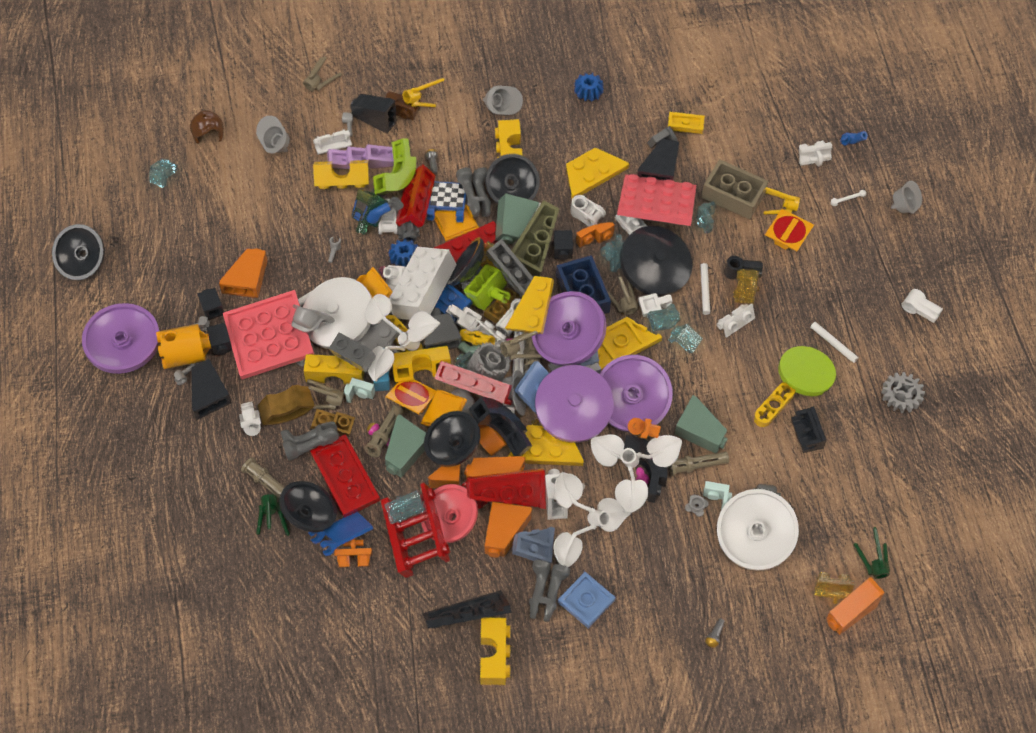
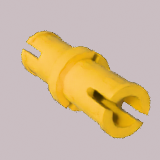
M462 329L460 331L461 341L471 342L475 346L482 345V343L485 344L486 342L488 344L490 342L493 345L495 344V337L492 335L483 334L478 330Z

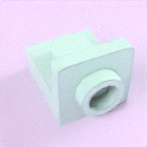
M352 378L350 384L347 383L344 389L346 401L351 403L354 394L363 399H373L375 395L374 384Z
M705 482L703 496L711 500L722 499V510L725 504L732 498V493L729 492V485Z

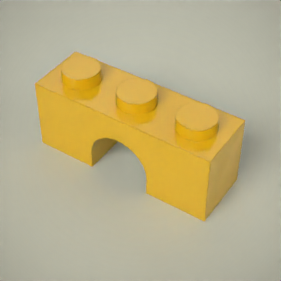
M519 119L498 120V128H495V139L499 138V142H496V153H500V157L506 154L523 156L522 148L515 149L510 147L521 143Z
M351 160L349 163L350 171L345 175L335 173L332 161L314 162V186H319V189H328L330 186L347 188L348 185H355L356 188L366 187L370 182L369 161Z
M448 346L393 353L394 363L392 368L394 381L414 380L413 375L419 370H429L432 372L433 377H435L440 361L451 364Z
M306 354L304 364L306 382L308 379L319 383H325V378L330 376L341 378L345 385L347 383L350 384L352 378L364 381V371L336 356Z
M481 618V645H491L497 650L494 656L481 658V685H506V678H510V665H506V658H510V645H506V638H510V625H506V618Z

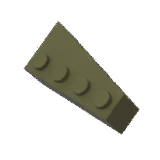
M544 200L511 250L533 277H540L559 212L558 207Z

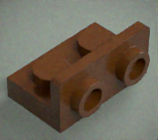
M388 91L385 97L395 100L396 115L404 119L414 120L421 107H412L411 103L406 104L403 100V95Z

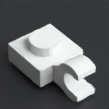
M654 293L638 297L643 317L661 313V307H672L671 302L673 300L671 295L658 298L657 294Z
M449 305L446 310L448 314L458 318L456 321L457 325L470 331H474L479 322L476 320L482 318L481 315L468 307H464L461 310L455 305Z

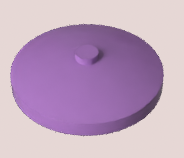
M570 291L557 294L550 299L543 335L536 334L532 336L534 347L545 360L554 365L581 364L591 358L603 343L606 334L604 312L593 298L584 293Z
M115 304L98 311L87 322L82 334V346L88 360L98 369L109 373H127L139 369L152 359L160 344L156 336V332L160 330L155 318L146 309L134 304Z
M626 355L614 359L601 371L600 375L608 383L613 395L614 406L609 421L611 426L618 430L629 432L627 425L632 418L651 419V424L654 425L662 421L671 406L672 385L667 373L657 362L641 355Z
M567 365L553 370L540 383L535 398L536 415L542 427L553 437L572 443L584 442L600 434L609 423L614 406L612 391L606 380L593 369L581 365Z

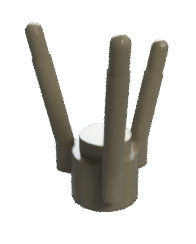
M321 57L309 76L303 81V84L310 91L315 89L320 91L322 87L340 77L342 73L340 72L320 83L321 78L317 75V72L327 59L326 57Z
M620 276L619 281L625 295L620 300V305L608 291L607 293L619 313L624 312L625 315H631L638 310V304L631 283L627 280L629 296L623 278Z
M537 331L525 332L511 340L502 342L500 349L503 356H509L511 360L517 358H542L540 354H517L520 351L519 342L536 335Z
M311 379L307 380L308 383L317 386H309V389L326 394V402H329L326 405H315L312 409L335 410L336 406L341 407L344 392Z

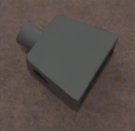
M434 308L430 315L439 321L440 325L425 338V349L448 346V350L458 348L461 343V335L451 315L448 313L441 315L440 309Z

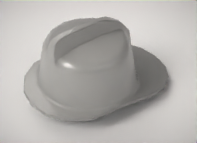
M494 86L487 92L483 101L486 107L494 114L512 115L521 109L523 98L520 91L515 87Z
M274 116L262 118L257 125L256 134L266 152L271 154L282 151L287 152L290 138L281 122Z
M911 180L905 183L902 188L893 193L894 203L891 208H896L900 213H915L922 204V194L919 186Z
M293 305L295 313L292 326L302 332L314 331L321 322H335V319L326 313Z
M516 370L513 376L503 378L501 382L512 385L508 399L513 400L511 405H515L519 415L524 416L526 403L514 391L523 378V374L521 371Z

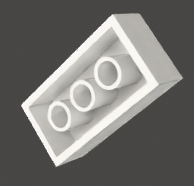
M416 248L389 298L392 303L391 312L393 316L399 319L410 320L414 314L420 311L431 314L457 265L448 249Z

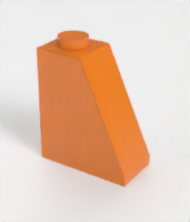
M247 248L220 280L221 293L258 298L268 261L266 251L258 248Z
M526 457L474 458L472 463L467 465L464 475H466L467 479V477L523 471Z
M492 502L485 540V554L495 558L505 557L513 546L514 535L518 532H523L530 522L532 507Z
M871 577L868 578L829 612L826 618L829 627L833 631H837L839 635L876 609L885 592Z

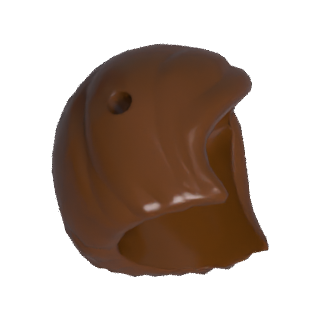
M208 110L198 112L190 123V131L195 142L198 144V137L207 134L212 129L218 132L219 141H222L224 125L219 115Z

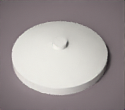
M346 277L333 278L317 286L305 300L303 308L326 313L332 316L335 322H321L314 331L308 332L310 340L325 349H329L338 332L356 342L359 341L371 326L365 318V311L370 300L373 298L366 287L360 282Z
M752 489L735 495L725 504L717 522V536L723 552L732 562L749 570L762 571L780 565L791 555L798 540L799 526L794 510L784 498L768 490Z

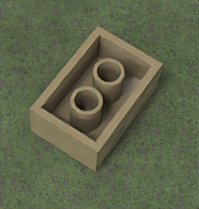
M719 159L703 185L701 198L751 220L766 194L765 188L768 186L769 181Z

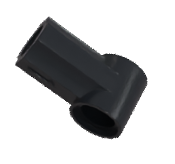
M736 255L730 256L724 269V275L729 279H737L739 276L761 278L763 262L742 260L741 257Z

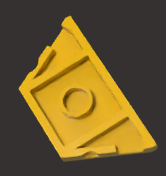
M593 148L566 164L571 198L583 195L629 169L630 164L597 148Z
M625 317L606 327L603 343L598 349L601 371L616 358L636 355L661 342L662 336L660 334H653L647 330V327L637 324L629 317Z
M527 425L526 429L528 431L525 434L532 447L522 455L526 457L525 464L583 466L584 460L575 443L565 442L553 437L542 426Z

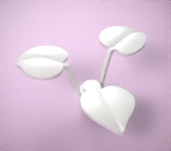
M382 294L375 295L366 308L365 318L372 325L380 323L383 319L400 334L398 336L400 346H386L385 349L377 346L372 350L376 355L368 369L372 380L377 382L392 367L394 354L391 349L402 351L405 348L409 351L417 350L420 346V341L430 335L440 325V322L427 312L420 311L410 319L407 332H403L385 317L392 311L390 299Z
M603 435L591 439L592 452L601 465L612 467L620 459L628 467L631 481L623 480L615 489L616 500L621 503L620 505L627 513L640 509L648 497L647 484L643 480L635 481L633 468L638 465L639 458H653L655 465L669 467L676 462L682 445V440L678 437L658 436V438H653L647 444V450L651 455H645L640 452L636 454L631 448L624 449L623 440L616 435Z
M561 472L554 484V496L557 503L563 508H569L574 504L590 512L587 516L588 522L591 524L590 526L578 530L572 535L568 532H563L557 536L554 542V554L558 563L570 567L582 552V541L579 538H575L577 535L591 529L595 530L597 526L607 532H612L631 513H627L620 505L621 503L612 498L602 499L598 504V510L578 503L576 500L581 497L583 492L581 481L573 474Z

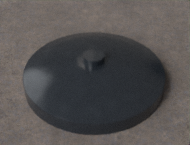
M645 226L635 230L627 237L620 251V265L626 279L632 286L647 295L654 293L657 294V297L672 295L687 283L692 273V257L687 245L677 234L663 227Z

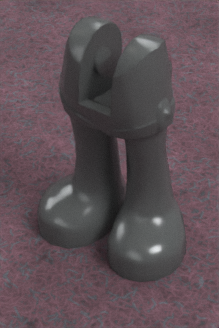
M465 167L456 172V178L465 191L468 200L467 206L473 217H478L480 210L483 217H489L491 214V201L484 189L487 168H478L472 173L470 168ZM472 183H473L474 188H475V191H476V193H477V196H476V197H475V194H474V191H473V188H472Z
M333 421L319 424L316 428L299 436H293L289 430L281 431L284 451L289 461L298 458L315 447H324L339 439L337 425Z
M534 560L532 569L536 574V584L533 596L529 600L530 618L536 619L539 610L538 606L542 604L546 605L543 621L549 622L553 612L557 609L556 598L560 584L569 577L571 569L560 564L553 565L547 597H543L551 565L543 560Z

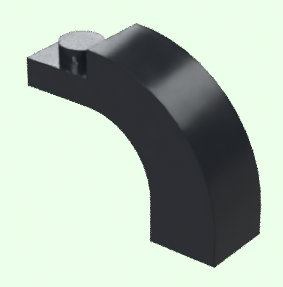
M481 397L469 408L478 425H486L496 430L503 437L514 456H522L532 447L525 434L528 430L524 424L502 403L491 398Z
M626 435L624 449L631 448L636 454L640 452L641 454L651 455L647 450L649 441L640 437ZM640 457L638 464L644 467L650 476L647 502L655 503L656 496L661 494L662 486L666 487L668 470L667 467L655 465L653 458L646 459Z

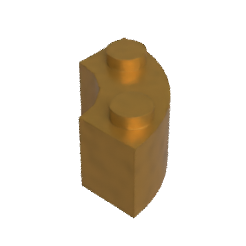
M292 385L281 393L266 395L258 404V409L263 425H274L301 417L315 405L309 386Z

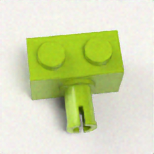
M488 264L482 268L478 275L463 290L465 295L472 301V305L482 310H485L494 299L507 303L511 296L509 292L502 290L507 283L501 271Z

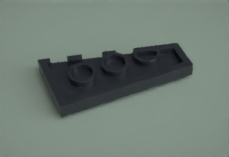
M499 590L422 614L429 629L512 612L503 592Z

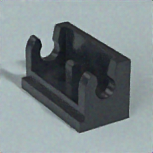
M815 407L796 411V416L792 417L791 421L802 452L807 453L824 449L827 440Z

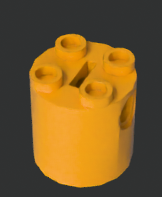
M199 324L156 332L157 341L161 343L158 346L159 355L164 357L162 358L163 369L205 361L206 354L211 349L209 334L202 332Z

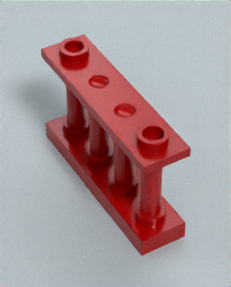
M425 483L420 484L422 494L402 502H393L388 497L380 500L397 570L405 578L413 576L412 568L414 565L433 557L439 556L445 562L450 561L448 555L450 548L444 540L434 501L436 494L433 488L428 487ZM425 501L426 512L404 521L399 519L398 514L401 510ZM429 519L431 530L408 539L404 538L403 531L405 528ZM434 537L436 548L411 558L408 556L407 550L410 546Z

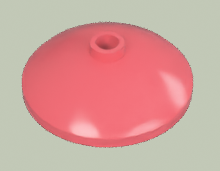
M455 484L441 486L434 490L436 494L434 501L444 540L447 543H453L464 538L472 530L477 520L478 506L475 499L467 497L466 488ZM425 501L422 505L421 513L427 511ZM429 519L421 522L424 532L431 530Z

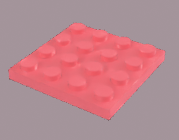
M635 174L625 175L617 215L691 226L696 185L689 182H674L669 179L659 180L654 177L640 178Z
M295 290L223 313L241 380L304 360L306 354L315 355L308 332H302L292 326L295 313L293 305L300 306Z

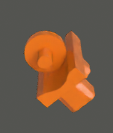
M632 418L628 422L627 428L631 434L647 439V436L658 438L661 426L651 424V419Z
M356 538L343 544V546H351V549H335L334 551L339 567H350V556H358V567L369 566L370 555H373L371 548L356 549V546H364V540H356Z

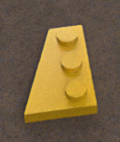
M533 277L507 323L506 330L526 333L537 331V334L543 335L554 284L553 278Z

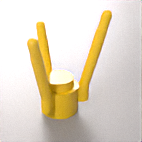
M441 78L420 87L404 90V102L406 104L411 103L412 107H436V104L418 102L421 99L420 91L443 82L445 79Z
M768 187L765 188L766 194L784 199L782 206L786 208L784 210L790 213L798 210L800 197L791 196ZM770 210L763 213L779 214L781 210Z

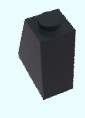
M360 93L351 102L352 117L386 134L397 123L394 99Z
M661 139L640 165L637 175L640 178L654 177L659 180H673L679 141Z
M209 359L200 361L191 367L192 410L196 420L232 403L227 389Z

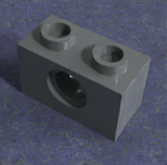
M338 332L329 347L333 355L364 372L368 371L376 358L371 349Z

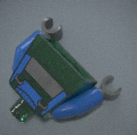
M358 189L352 211V218L358 221L356 232L366 235L369 226L377 227L383 214L391 211L392 207L396 211L400 210L404 204L398 197H392L389 201L390 203H388L383 198L385 194L377 195L374 189L371 192Z

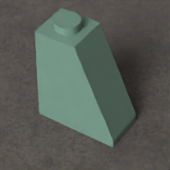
M505 194L498 201L495 240L499 241L502 239L507 245L513 244L523 233L538 208L539 202Z
M693 395L676 425L675 435L715 454L718 453L720 448L724 449L728 438H726L727 429Z
M400 414L395 421L385 456V464L389 473L402 478L425 451L424 438L426 432Z

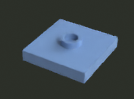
M538 361L533 362L514 389L535 414V398L538 387L549 374Z
M584 572L558 599V603L589 629L616 600V597L589 574Z

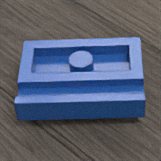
M446 284L434 308H439L442 314H447L446 310L449 305H455L463 310L464 307L469 308L473 303L456 288ZM451 315L454 323H456L458 318Z

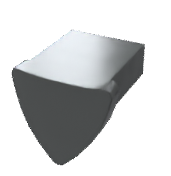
M669 126L654 135L647 143L650 148H653L661 139L677 141V138Z

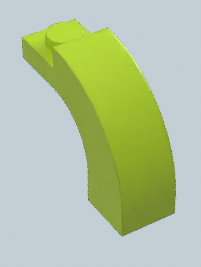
M402 138L392 142L393 169L391 173L373 176L375 194H389L403 189L411 182L416 170V157L410 156L409 139Z

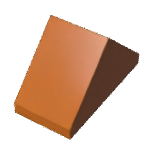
M461 464L452 467L441 466L428 477L429 486L431 488H439L448 484L460 485Z

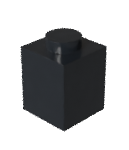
M554 230V259H573L572 230Z
M216 288L205 289L197 293L203 313L208 320L223 316L224 311Z
M225 323L206 327L214 356L224 355L233 351Z

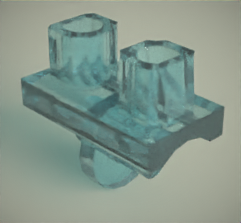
M616 234L615 240L610 243L607 242L600 250V254L606 257L607 261H610L611 272H616L621 268L620 251L625 241L622 240V235Z
M418 490L403 497L399 495L396 497V500L384 504L391 524L401 522L405 518L425 510Z

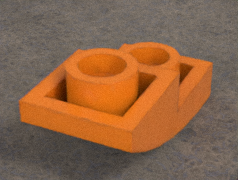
M613 222L600 223L578 231L576 233V244L582 247L585 244H590L594 239L599 244L603 241H608L614 235L615 224Z
M479 425L481 432L479 443L491 456H494L507 443L493 428Z

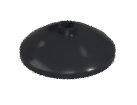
M506 154L497 158L490 165L486 173L485 183L490 197L498 204V201L505 194L533 200L538 192L540 179L535 165L528 158L518 154ZM509 179L513 181L512 186L508 185Z
M82 224L68 226L58 234L52 248L53 262L56 269L66 278L72 280L90 278L100 269L104 261L105 247L99 233L89 226Z
M480 237L476 238L463 251L456 261L457 265L447 282L448 285L457 286L469 280L473 275H478L482 269L480 265L484 257L483 239Z
M462 411L445 413L429 426L424 438L425 452L437 465L444 467L459 465L468 460L476 451L481 437L480 427L477 421L468 413Z
M307 481L292 482L280 494L279 506L283 515L292 525L301 530L322 532L330 528L336 520L337 507L335 501L326 490L314 483Z

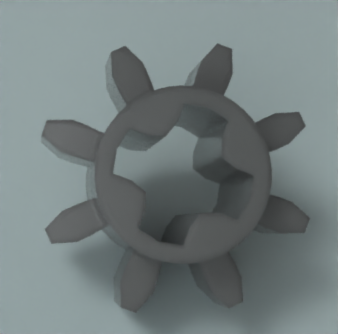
M411 221L403 223L401 227H397L399 239L404 240L405 238L407 242L411 240L415 242L417 237H420L419 228Z

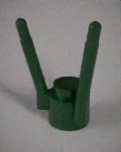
M266 494L261 497L256 534L260 535L263 514L267 516V529L270 530L271 515L277 511L285 534L289 536L290 533L284 515L280 509L279 502H277V496L274 494Z
M873 527L878 559L872 561L870 566L857 543H854V547L866 566L868 575H873L874 579H882L890 575L887 544H883L882 557L877 527Z

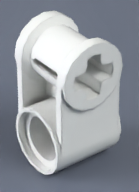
M577 195L573 197L570 213L588 227L596 225L600 218H604L606 215L605 210L600 205L595 204L585 196Z
M384 199L380 202V205L386 202L390 203V199ZM393 207L391 211L382 215L378 224L379 234L386 232L398 234V225L396 224L397 212Z

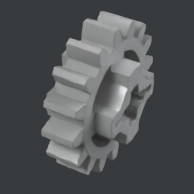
M905 372L902 373V376L895 373L894 377L889 376L887 381L884 382L881 394H884L883 401L888 400L887 406L893 405V411L899 408L901 413L905 409L910 413L913 408L918 409L919 405L922 404L925 391H922L924 385H918L919 379L913 380V374L907 377Z

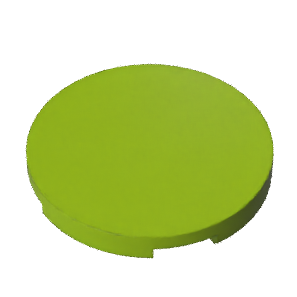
M797 346L787 350L782 355L778 365L782 381L795 389L796 393L805 396L822 395L832 387L836 378V370L829 357L812 347Z

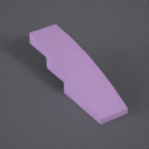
M367 144L366 148L347 147L346 151L328 149L327 161H332L333 168L350 169L349 163L351 160H368L369 169L391 167L394 165L392 147Z

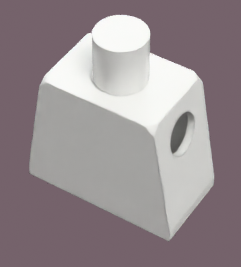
M551 469L545 475L548 520L568 518V508H563L557 502H554V484L560 474L558 469Z

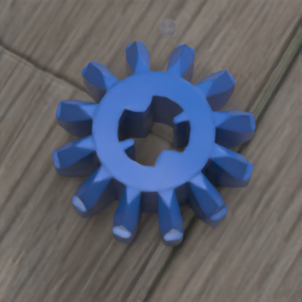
M586 72L584 76L579 75L574 83V92L578 95V99L584 98L585 102L586 100L593 102L594 99H599L603 93V80H600L599 75L594 76L593 73L588 75Z
M404 238L403 242H400L397 239L396 244H391V250H389L391 264L406 267L418 245L414 244L413 240L407 242Z

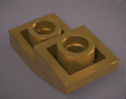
M508 287L504 291L510 293V300H507V303H502L496 299L484 312V316L496 324L511 308V303L515 299H522L518 293Z
M317 409L311 429L316 428L319 424L333 421L337 425L339 435L346 434V436H349L355 417L340 412L332 414Z

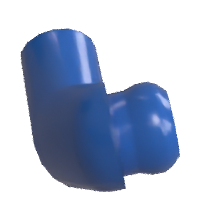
M865 131L857 134L844 133L840 142L843 145L856 144L866 140L868 135Z

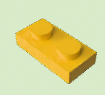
M669 112L668 127L670 126L672 131L703 134L705 116Z

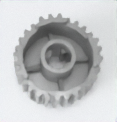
M486 342L485 344L482 343L475 350L466 367L469 371L502 381L510 369L509 363L511 359H509V356L504 357L501 349L494 348L491 342L489 344Z

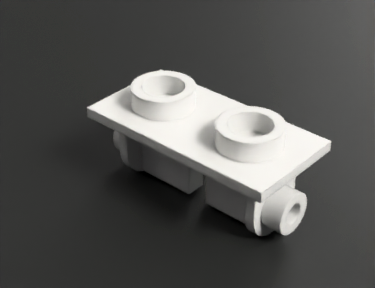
M345 129L333 133V135L317 136L313 140L318 155L326 153L328 149L338 150L352 146L349 130L345 131Z
M742 304L731 312L733 316L728 314L718 320L717 327L720 330L724 329L726 338L755 319L753 304Z
M477 319L476 321L480 325L474 331L478 330L483 334L495 337L494 348L497 347L499 350L500 344L507 341L505 340L506 335L499 330L495 331V326L489 321L483 322Z

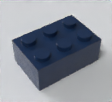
M592 255L556 265V279L562 293L570 291L584 293L598 303L604 314L610 313L611 300Z

